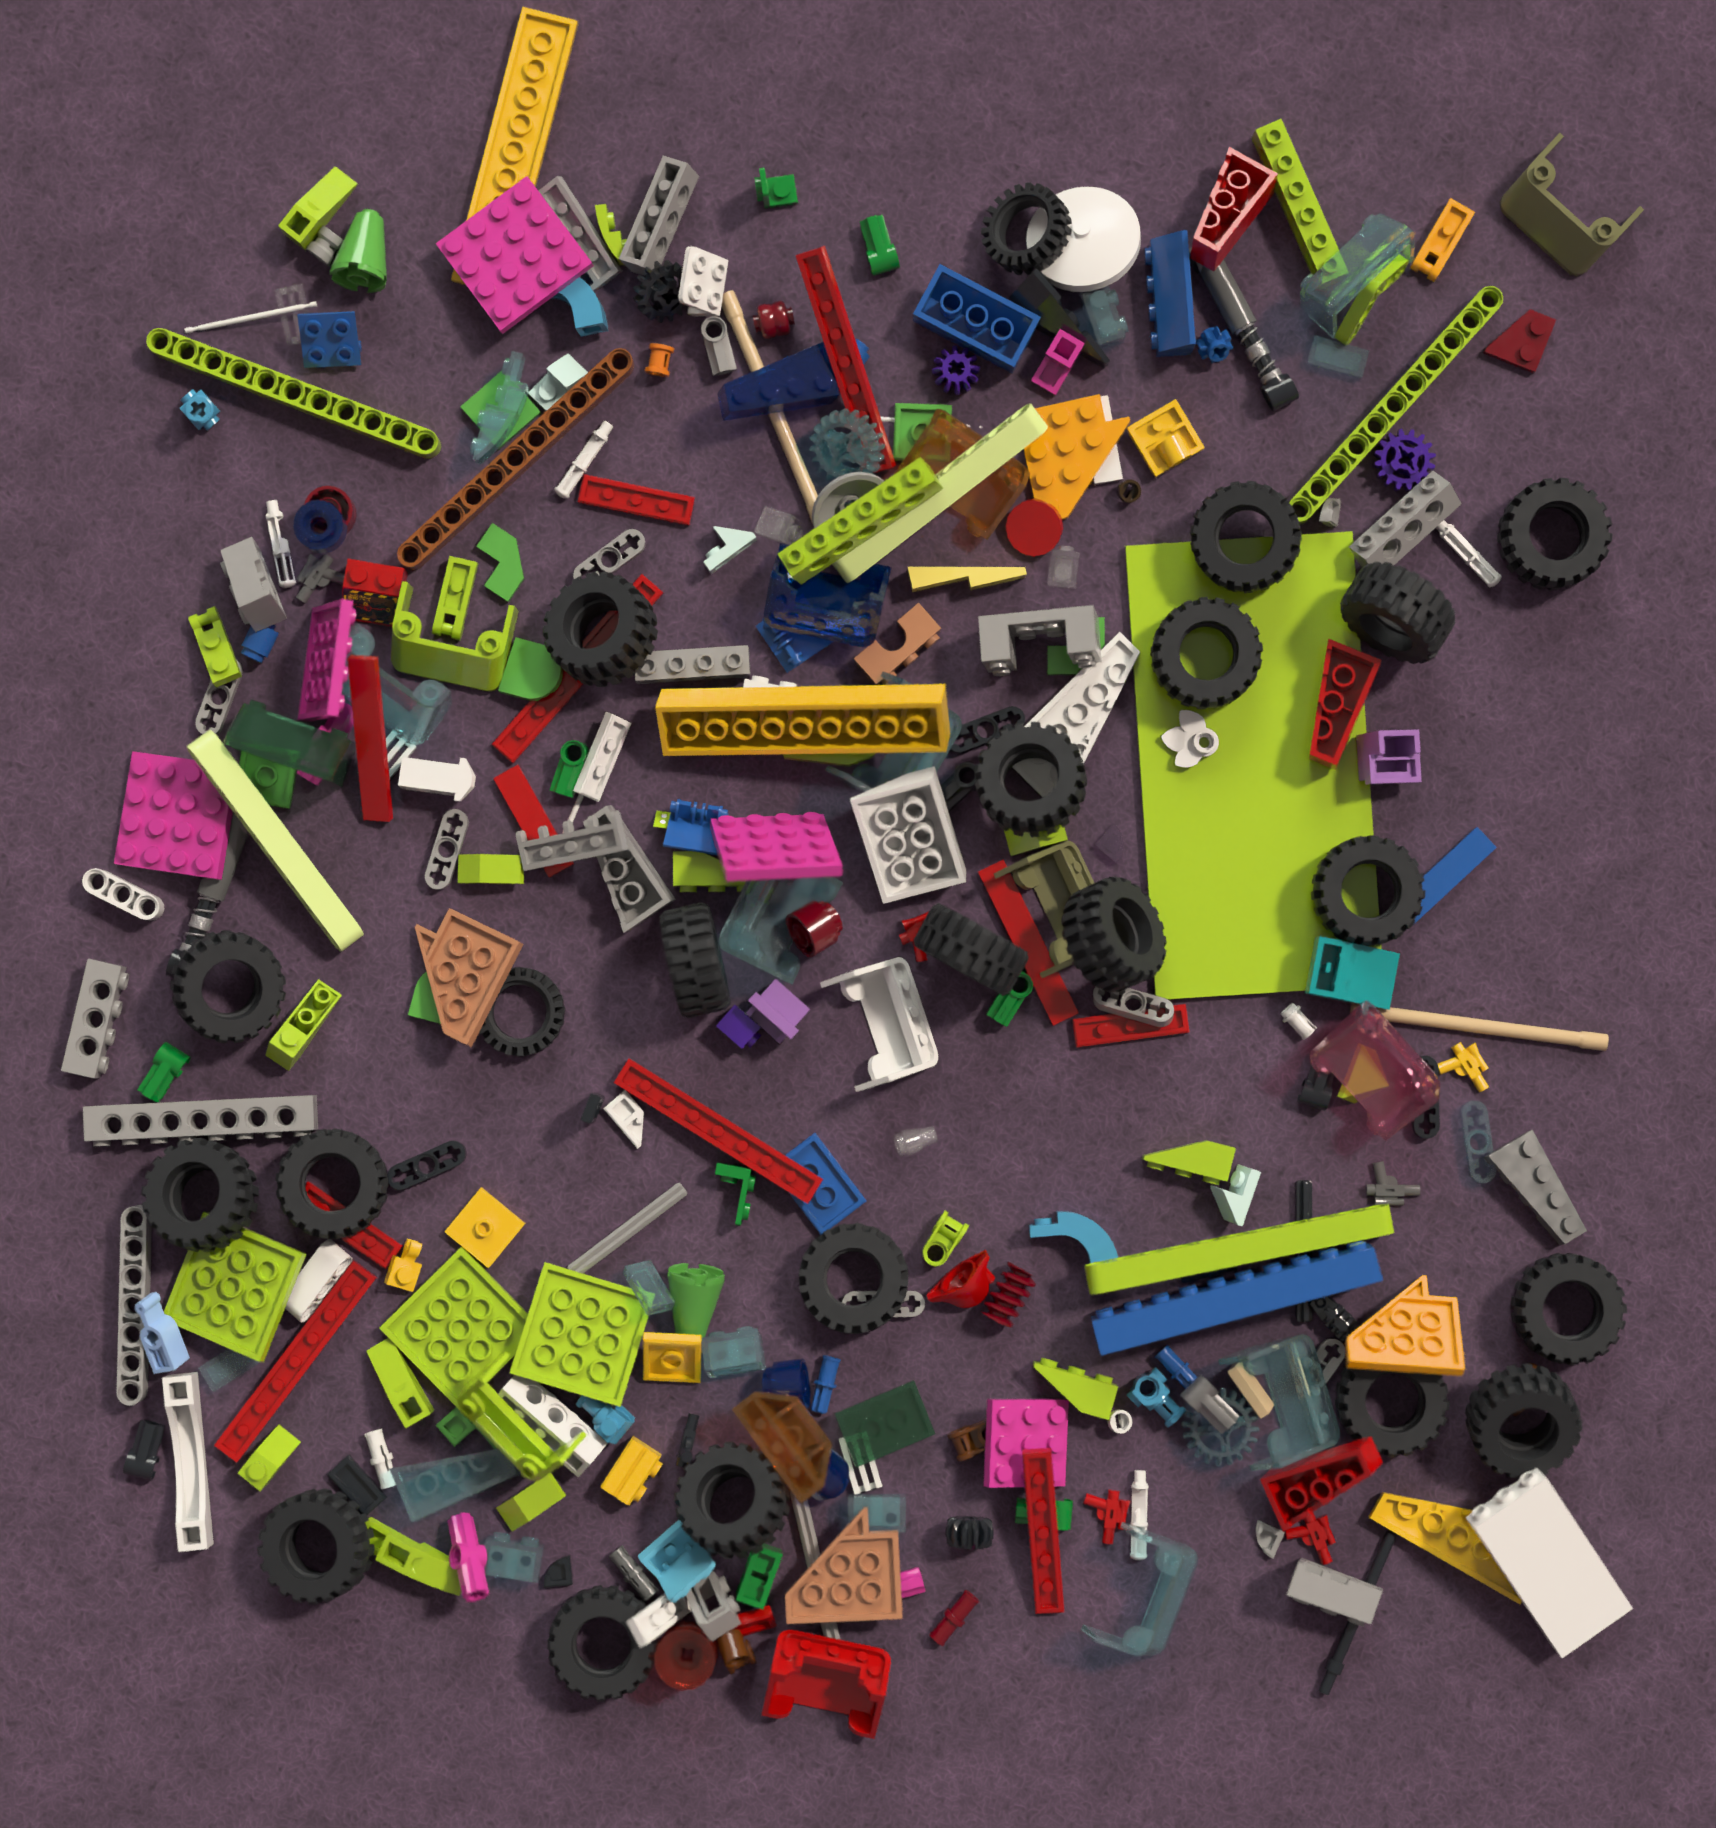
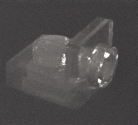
M765 506L754 532L759 536L783 543L788 547L802 537L804 523L792 514Z
M1057 546V550H1051L1047 587L1075 590L1080 552H1074V547Z

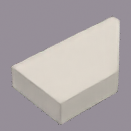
M624 1090L603 1109L638 1149L642 1143L644 1111L630 1094Z

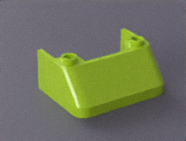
M402 581L392 626L391 663L394 668L402 673L483 691L498 689L509 657L519 612L517 608L509 605L503 633L491 630L482 633L477 640L475 650L420 638L422 631L420 619L415 614L408 612L413 587L408 582Z
M505 1352L466 1383L457 1399V1403L461 1413L467 1416L520 1470L526 1479L539 1481L562 1465L587 1434L582 1431L556 1451H553L487 1383L510 1356Z

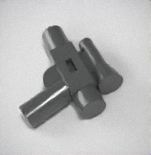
M324 553L319 560L312 554H309L306 565L297 577V580L301 583L307 578L304 586L296 596L297 599L306 603L317 586L326 587L331 581L343 585L345 574L332 570L329 567L334 560L333 558Z
M1384 1161L1372 1163L1377 1184H1366V1196H1374V1205L1404 1206V1199H1398V1196H1420V1185L1398 1184L1394 1176L1386 1175Z

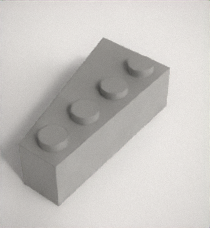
M612 805L605 806L593 814L597 816L599 826L611 823L610 813L616 811ZM588 819L583 821L585 829L589 828ZM622 821L628 849L596 857L600 864L604 881L611 894L613 906L619 916L623 933H626L676 899Z

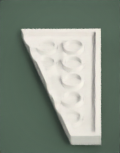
M1119 632L1101 650L1102 662L1095 663L1094 667L1083 668L1024 727H1031V722H1040L1041 728H1046L1048 724L1056 727L1057 733L1064 732L1070 737L1071 743L1076 744L1083 763H1085L1140 651ZM1029 758L1016 763L1012 767L1042 798L1047 796L1057 784V770L1053 764L1046 760Z

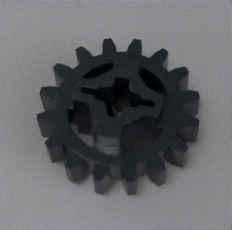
M665 260L662 266L658 261H655L654 269L651 270L646 266L645 272L647 274L645 276L638 275L637 278L641 284L633 287L638 295L633 297V300L638 304V310L649 320L652 321L655 318L659 323H662L664 317H666L669 321H673V314L677 313L682 316L681 308L683 306L690 307L680 303L678 299L683 270L679 263L675 262L672 264L669 260ZM674 277H677L679 285H677V281L674 279ZM649 298H651V302L654 304L653 306H651Z

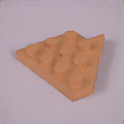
M449 908L437 933L416 924L415 930L443 1033L472 1047L524 944Z
M863 1507L786 1592L787 1624L903 1619L898 1530L869 1531L868 1507Z

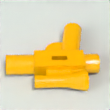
M1461 1042L1451 1047L1456 1057L1438 1063L1440 1075L1452 1070L1460 1076L1468 1075L1479 1093L1489 1087L1478 1069L1480 1067L1482 1072L1488 1069V1066L1479 1054L1475 1042L1464 1048Z

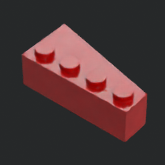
M1229 147L1223 166L1218 174V179L1212 189L1208 204L1194 235L1190 259L1214 272L1273 196L1278 173Z
M1329 638L1309 759L1336 770L1380 669L1382 660Z
M1369 1436L1274 1466L1260 1481L1284 1532L1321 1506L1332 1501L1341 1493L1346 1492L1372 1475L1383 1461L1372 1437Z

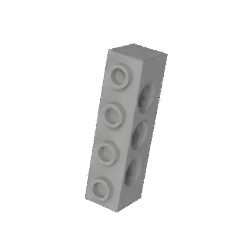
M667 156L662 157L619 257V260L631 272L645 276L647 274L645 272L646 266L652 270L654 269L655 261L662 264L699 178V175L688 163Z
M1432 471L1353 542L1349 548L1361 568L1374 562H1381V564L1388 562L1395 565L1461 505V502L1451 483Z
M748 645L653 651L651 655L647 654L645 665L642 668L639 666L635 669V681L637 684L751 677Z
M87 959L61 1071L90 1078H100L101 1073H106L109 1065V1057H105L108 1045H113L116 1030L112 1029L114 1018H119L122 1010V1001H119L121 990L126 989L129 981V974L125 973L127 967ZM103 983L107 984L110 989L109 996L106 999H101L98 996V988ZM96 1011L100 1012L103 1016V1022L99 1027H95L91 1023V1016ZM89 1039L96 1043V1051L92 1055H88L84 1049V1045Z

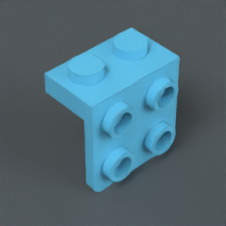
M680 1520L674 1523L638 1555L639 1560L658 1578L667 1598L672 1603L685 1597L690 1589L701 1579L708 1577L715 1567V1562L710 1553L700 1547L685 1533L681 1527L682 1522Z

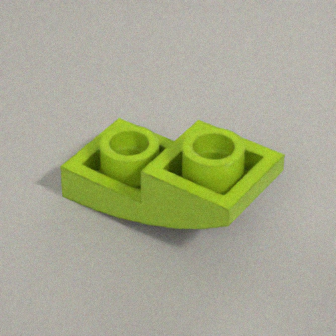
M595 205L598 224L606 246L617 263L624 265L619 260V257L627 239H622L621 231L610 232V230L615 229L614 213H608L607 205Z

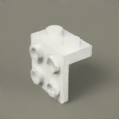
M689 246L685 250L678 296L679 302L690 306L687 312L689 315L720 316L728 260L694 246Z

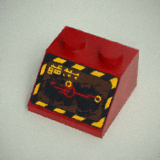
M347 559L342 599L353 601L352 608L356 611L355 621L392 627L402 581H407L408 572L401 567Z

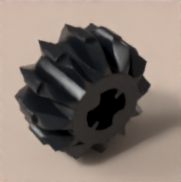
M955 1516L947 1519L945 1535L947 1544L950 1547L975 1550L992 1546L994 1530L992 1521L989 1518Z

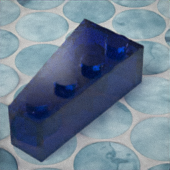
M821 342L725 383L717 393L723 421L832 404L839 396V390L824 342Z

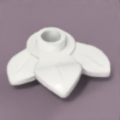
M1181 710L1179 712L1180 727L1172 728L1161 736L1164 744L1169 749L1178 752L1175 758V765L1179 767H1192L1196 765L1202 757L1212 755L1219 745L1217 734L1213 730L1206 728L1203 717L1189 710ZM1202 737L1209 740V746L1206 748L1199 745V739Z

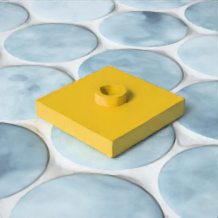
M481 1187L445 1230V1233L487 1268H490L526 1223Z
M644 1332L643 1380L700 1383L702 1335Z

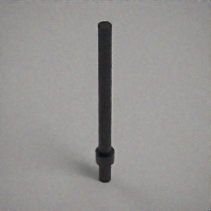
M1386 1531L1365 1582L1376 1586L1397 1537L1396 1535ZM1350 1621L1347 1622L1333 1657H1329L1325 1669L1327 1671L1319 1687V1692L1329 1696L1337 1675H1341L1345 1666L1343 1661L1359 1625Z

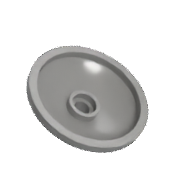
M866 472L848 473L834 479L824 487L815 500L812 510L814 529L883 483L884 480Z

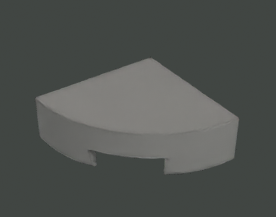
M1328 498L1325 501L1319 520L1325 526H1338L1341 506L1340 499Z
M1257 1520L1255 1535L1257 1536L1258 1545H1260L1266 1555L1274 1558L1285 1532Z

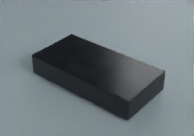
M596 1092L590 1094L581 1116V1121L589 1124L596 1122L605 1099L603 1095Z
M350 1454L327 1474L339 1489L347 1495L350 1501L354 1500L360 1505L358 1510L362 1514L366 1513L368 1515L387 1498L385 1493Z

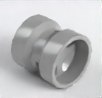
M322 226L318 231V238L316 241H312L306 250L329 266L334 260V253L340 249L343 239L330 229Z

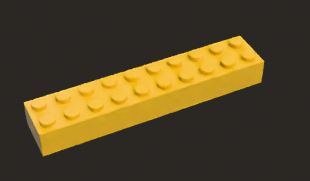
M945 684L661 689L655 707L663 756L947 752L950 738Z

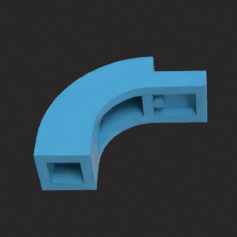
M580 277L552 297L563 300L572 307L575 328L580 336L608 331L603 306L591 287Z
M1056 1211L1057 1222L1052 1223L1051 1218L1034 1219L1035 1224L1029 1225L1030 1237L1066 1235L1077 1239L1085 1247L1089 1263L1118 1258L1116 1248L1108 1234L1094 1221L1081 1214L1070 1211Z

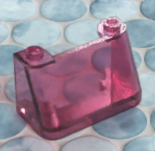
M1365 1000L1356 1007L1310 1052L1309 1058L1313 1068L1319 1073L1329 1074L1332 1072L1367 1110L1369 1120L1367 1121V1126L1370 1131L1376 1136L1380 1135L1385 1141L1439 1101L1440 1081L1436 1074L1368 1000Z

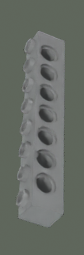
M317 1095L83 1107L84 1141H93V1146H110L111 1140L122 1139V1145L139 1144V1138H150V1143H168V1137H179V1141L186 1139L192 1141L196 1136L208 1135V1141L225 1140V1134H236V1139L254 1138V1133L265 1132V1138L282 1137V1131H293L294 1136H304L311 1134V1130L318 1129ZM286 1108L290 1109L294 1114L293 1122L289 1125L284 1124L280 1117L281 1112ZM256 1110L262 1111L265 1115V1122L261 1126L255 1125L252 1121V1115ZM228 1111L233 1112L236 1116V1124L232 1128L227 1127L223 1121L224 1115ZM199 1113L205 1114L208 1119L207 1126L204 1129L198 1128L195 1124V1117ZM171 1114L176 1115L179 1119V1126L175 1130L169 1129L166 1124V1120ZM143 1115L150 1120V1128L146 1132L138 1127V1120ZM113 1117H117L122 1124L121 1130L118 1133L112 1132L109 1127L110 1120Z

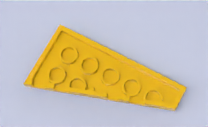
M1386 1492L1381 1493L1368 1516L1370 1519L1521 1604L1522 1601L1465 1518L1473 1510Z

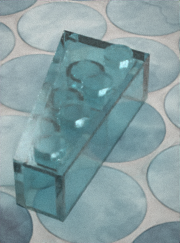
M499 1449L390 1468L411 1522L423 1520L522 1475L520 1470Z

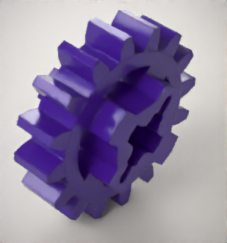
M1399 429L1397 437L1390 432L1386 436L1388 443L1383 440L1378 443L1382 450L1374 452L1373 456L1379 458V460L1374 462L1373 467L1380 468L1381 470L1377 474V478H1386L1384 486L1387 487L1390 483H1394V491H1398L1401 486H1404L1406 492H1409L1412 489V484L1416 486L1421 482V479H1424L1429 474L1427 470L1432 471L1435 469L1436 465L1429 461L1436 457V453L1428 452L1432 443L1424 445L1422 441L1425 435L1422 434L1415 438L1414 430L1411 429L1407 435H1404L1403 429ZM1403 442L1410 443L1415 447H1407L1404 445ZM1390 448L1392 459L1390 463L1386 464V454ZM1408 456L1410 458L1407 464H1400L1398 461L1401 457ZM1422 456L1423 463L1419 472L1417 461ZM1393 473L1404 474L1406 479L1399 478L1393 475Z

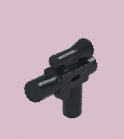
M688 1413L679 1451L676 1456L678 1457L676 1466L685 1467L693 1459L692 1448L699 1415Z

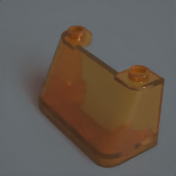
M936 409L894 472V475L920 457L936 474L982 439L983 436L946 411ZM1012 457L950 506L966 517L967 530L971 534L979 538L982 536L988 540L1026 487L1030 472L1021 462Z

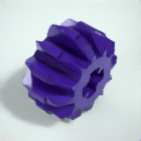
M953 346L951 355L946 349H943L941 354L944 359L935 357L934 363L939 367L932 369V375L940 376L935 380L936 386L944 382L946 383L943 392L948 393L951 386L955 387V395H959L960 386L966 392H969L971 387L968 381L974 384L978 382V378L973 374L980 372V366L972 365L977 361L976 355L966 358L969 351L968 348H964L961 354H957L958 348ZM951 365H954L956 368L962 367L960 376L956 373H949L951 372Z

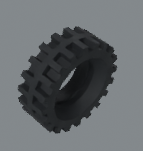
M862 1223L841 1224L824 1231L823 1234L812 1241L810 1247L804 1253L799 1269L800 1293L811 1314L826 1327L841 1333L860 1334L871 1332L889 1322L901 1308L908 1289L907 1264L902 1251L893 1239L878 1228L863 1225ZM847 1252H861L870 1256L878 1265L881 1274L880 1287L876 1295L868 1302L857 1306L846 1305L836 1300L830 1293L827 1285V1271L831 1263L839 1255Z

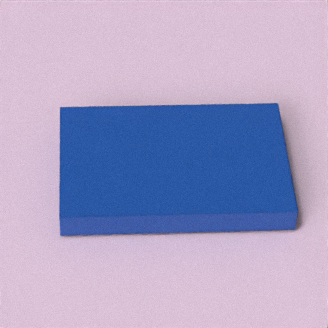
M816 1133L786 1154L790 1159L824 1179L809 1204L789 1193L820 1235L824 1231L831 1229L867 1201Z

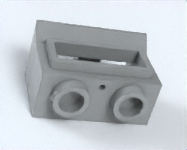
M714 1571L705 1579H701L686 1595L698 1625L711 1641L741 1624L737 1612L740 1611L739 1605L732 1595H728V1592L732 1591L729 1583L724 1576L718 1577ZM716 1594L721 1607L709 1613L704 1601Z

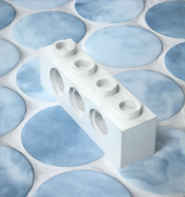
M514 1375L498 1393L553 1451H556L582 1431L587 1434L563 1463L577 1477L587 1469L608 1444L596 1431L585 1424L576 1413L569 1410L554 1394L546 1390L537 1381Z

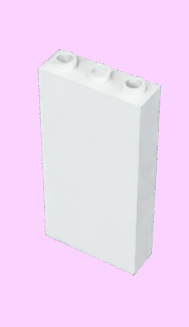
M1537 1468L1524 1473L1513 1485L1501 1489L1493 1499L1477 1506L1470 1515L1465 1517L1548 1642L1561 1658L1633 1609L1548 1479Z

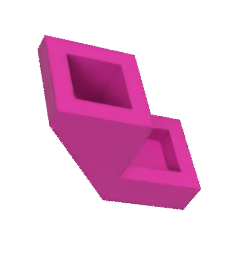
M1060 329L1031 381L1056 395L1085 343Z

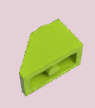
M1060 824L1055 826L1056 832L1048 835L1046 830L1040 831L1039 837H1030L1029 832H1024V835L1021 837L1014 835L1012 829L1004 830L1011 856L1060 844L1068 840L1065 827H1062Z
M278 1424L256 1449L238 1474L261 1491L268 1485L301 1441Z

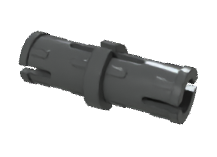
M623 1545L608 1556L624 1575L623 1580L626 1583L629 1582L644 1602L658 1591L642 1571L644 1569L642 1565H638L632 1559Z

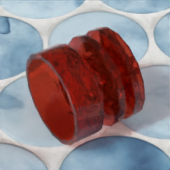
M694 1621L679 1622L670 1627L662 1636L654 1656L655 1668L660 1678L670 1687L679 1690H692L703 1685L712 1675L719 1656L716 1639L711 1641L698 1623ZM683 1647L686 1650L691 1648L694 1650L693 1659L690 1656L685 1658L682 1656Z

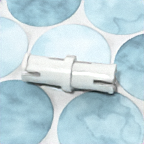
M381 1428L365 1433L364 1436L372 1456L370 1463L375 1466L380 1488L385 1489L395 1486L399 1482L391 1462L393 1455L392 1452H388Z

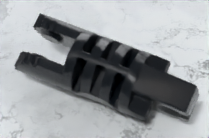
M1324 1296L1312 1299L1309 1302L1322 1320L1321 1322L1341 1342L1346 1341L1347 1337L1359 1328L1360 1323L1340 1303H1337L1331 1297Z

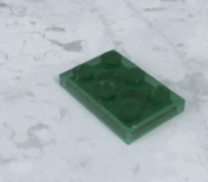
M914 1380L834 1413L855 1467L864 1465L935 1434Z

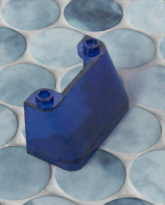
M780 543L778 553L790 545ZM777 553L769 580L764 608L766 624L778 630L857 647H867L874 643L892 567L874 564L861 574L860 580L854 579L849 583H846L841 576L819 572L801 585L791 577Z

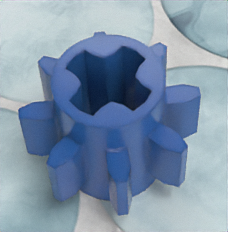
M1218 326L1208 328L1201 333L1200 339L1196 340L1199 347L1197 351L1202 359L1209 357L1211 363L1222 361L1228 356L1229 350L1233 349L1230 342L1232 338L1227 330L1220 332Z

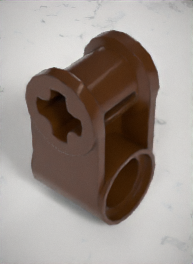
M986 1419L961 1427L947 1434L948 1439L952 1440L958 1454L956 1456L957 1462L969 1459L985 1451L986 1438L983 1436L982 1430L986 1427ZM961 1438H963L967 1449H965Z
M730 1630L716 1638L725 1667L730 1675L734 1674L736 1669L747 1664H757V1659L748 1639H745L740 1630Z

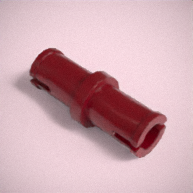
M964 1590V1593L951 1609L947 1608L944 1611L945 1616L933 1631L929 1633L930 1637L939 1645L944 1646L953 1632L965 1624L964 1619L976 1604L980 1602L978 1598L968 1590Z

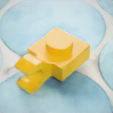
M406 1239L401 1257L392 1256L384 1280L385 1284L411 1292L414 1291L422 1264L415 1262L422 1248L421 1243Z

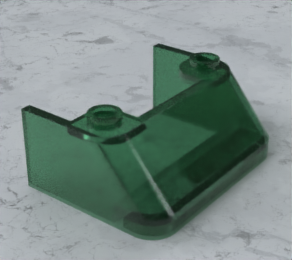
M250 700L249 704H242L223 741L224 745L343 787L356 750V743L347 739L348 733L332 728L329 733L266 711V704Z

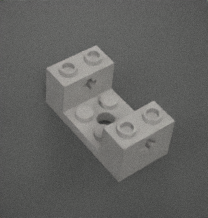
M1093 605L978 616L981 661L989 673L993 672L994 676H1006L1010 674V671L1017 670L1015 637L1019 636L1020 640L1035 639L1038 634H1047L1048 637L1064 636V632H1066L1067 651L1073 665L1078 664L1079 668L1094 667L1095 663L1102 662L1099 617Z

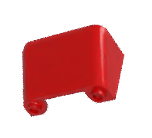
M785 1630L777 1638L761 1716L776 1719L785 1718L791 1713L793 1703L847 1714L849 1715L848 1726L854 1734L875 1739L886 1696L891 1657L885 1650L878 1647L796 1630Z

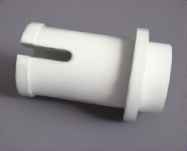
M1291 1003L1282 1011V1021L1284 1023L1288 1022L1301 1038L1305 1040L1317 1027L1300 1011V1005L1296 1006L1294 1003Z

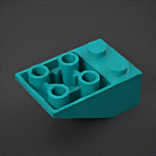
M1315 937L1305 994L1390 1010L1400 953L1331 938Z

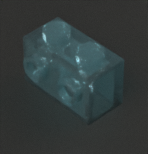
M1108 285L1098 290L1080 292L1079 301L1092 338L1099 347L1105 349L1123 343L1126 337L1125 333L1128 332V326L1124 316L1119 317L1116 308L1119 305V300L1115 289L1110 290Z
M745 1326L738 1328L736 1332L727 1334L723 1331L709 1333L708 1337L702 1338L704 1367L710 1379L766 1369L762 1335L758 1328L753 1329V1327Z
M848 1494V1524L863 1507H868L869 1531L898 1530V1536H900V1532H906L905 1494Z
M494 1532L493 1536L486 1538L487 1562L484 1567L485 1575L535 1583L539 1581L545 1544H539V1539L522 1537V1541L510 1539V1534Z

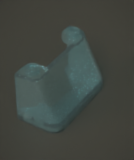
M359 624L349 634V637L352 638V647L349 655H346L345 666L347 667V658L349 656H370L375 648L373 636ZM379 668L385 727L406 741V743L412 745L423 744L452 707L451 691L435 680H427L422 682L412 692ZM348 673L346 683L342 684L341 695H344V698L351 702Z
M833 876L746 880L720 933L719 945L721 949L792 985L800 969V960L795 954L789 952L793 940L787 930L786 916L812 900L830 903L838 894L843 882Z

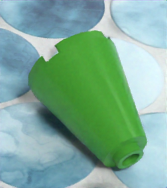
M364 209L362 212L356 213L330 268V275L333 274L332 280L341 287L357 291V285L369 287L367 293L379 292L386 287L384 220L375 210Z
M688 1263L672 1265L669 1267L667 1275L675 1334L702 1335L703 1341L720 1296L725 1275H723L721 1269L704 1264H699V1269H688Z

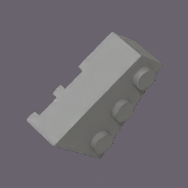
M1301 1558L1287 1595L1302 1604L1309 1605L1311 1603L1321 1607V1611L1336 1616L1337 1613L1348 1616V1621L1364 1626L1365 1623L1371 1624L1383 1589Z

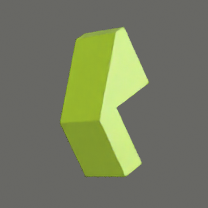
M497 854L458 855V883L524 884V870L520 855Z
M549 1473L541 1480L534 1481L521 1492L500 1504L496 1509L510 1530L514 1531L563 1499L566 1494L552 1473Z

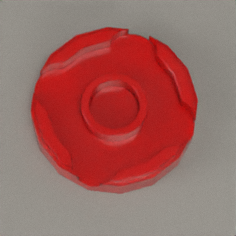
M1036 498L1024 500L1015 506L1009 514L1006 523L1007 537L1012 546L1022 554L1029 556L1045 555L1054 549L1061 539L1064 528L1062 517L1056 507Z

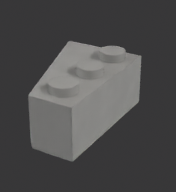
M253 537L222 549L221 554L224 561L220 562L224 574L230 579L231 585H229L235 601H237L238 611L244 624L250 623L254 631L258 632L287 619L262 552Z

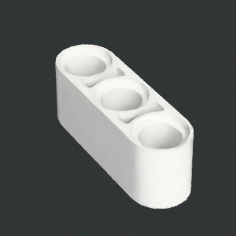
M95 868L90 869L83 876L82 882L86 891L141 919L157 920L164 912V903L159 897L108 871ZM101 874L104 878V885L96 890L92 885V881L96 875ZM126 887L130 892V896L127 901L122 903L118 899V891ZM148 900H152L155 903V911L151 915H146L143 911V905Z
M326 1240L298 1274L285 1309L301 1323L308 1320L350 1266L352 1257L333 1240Z

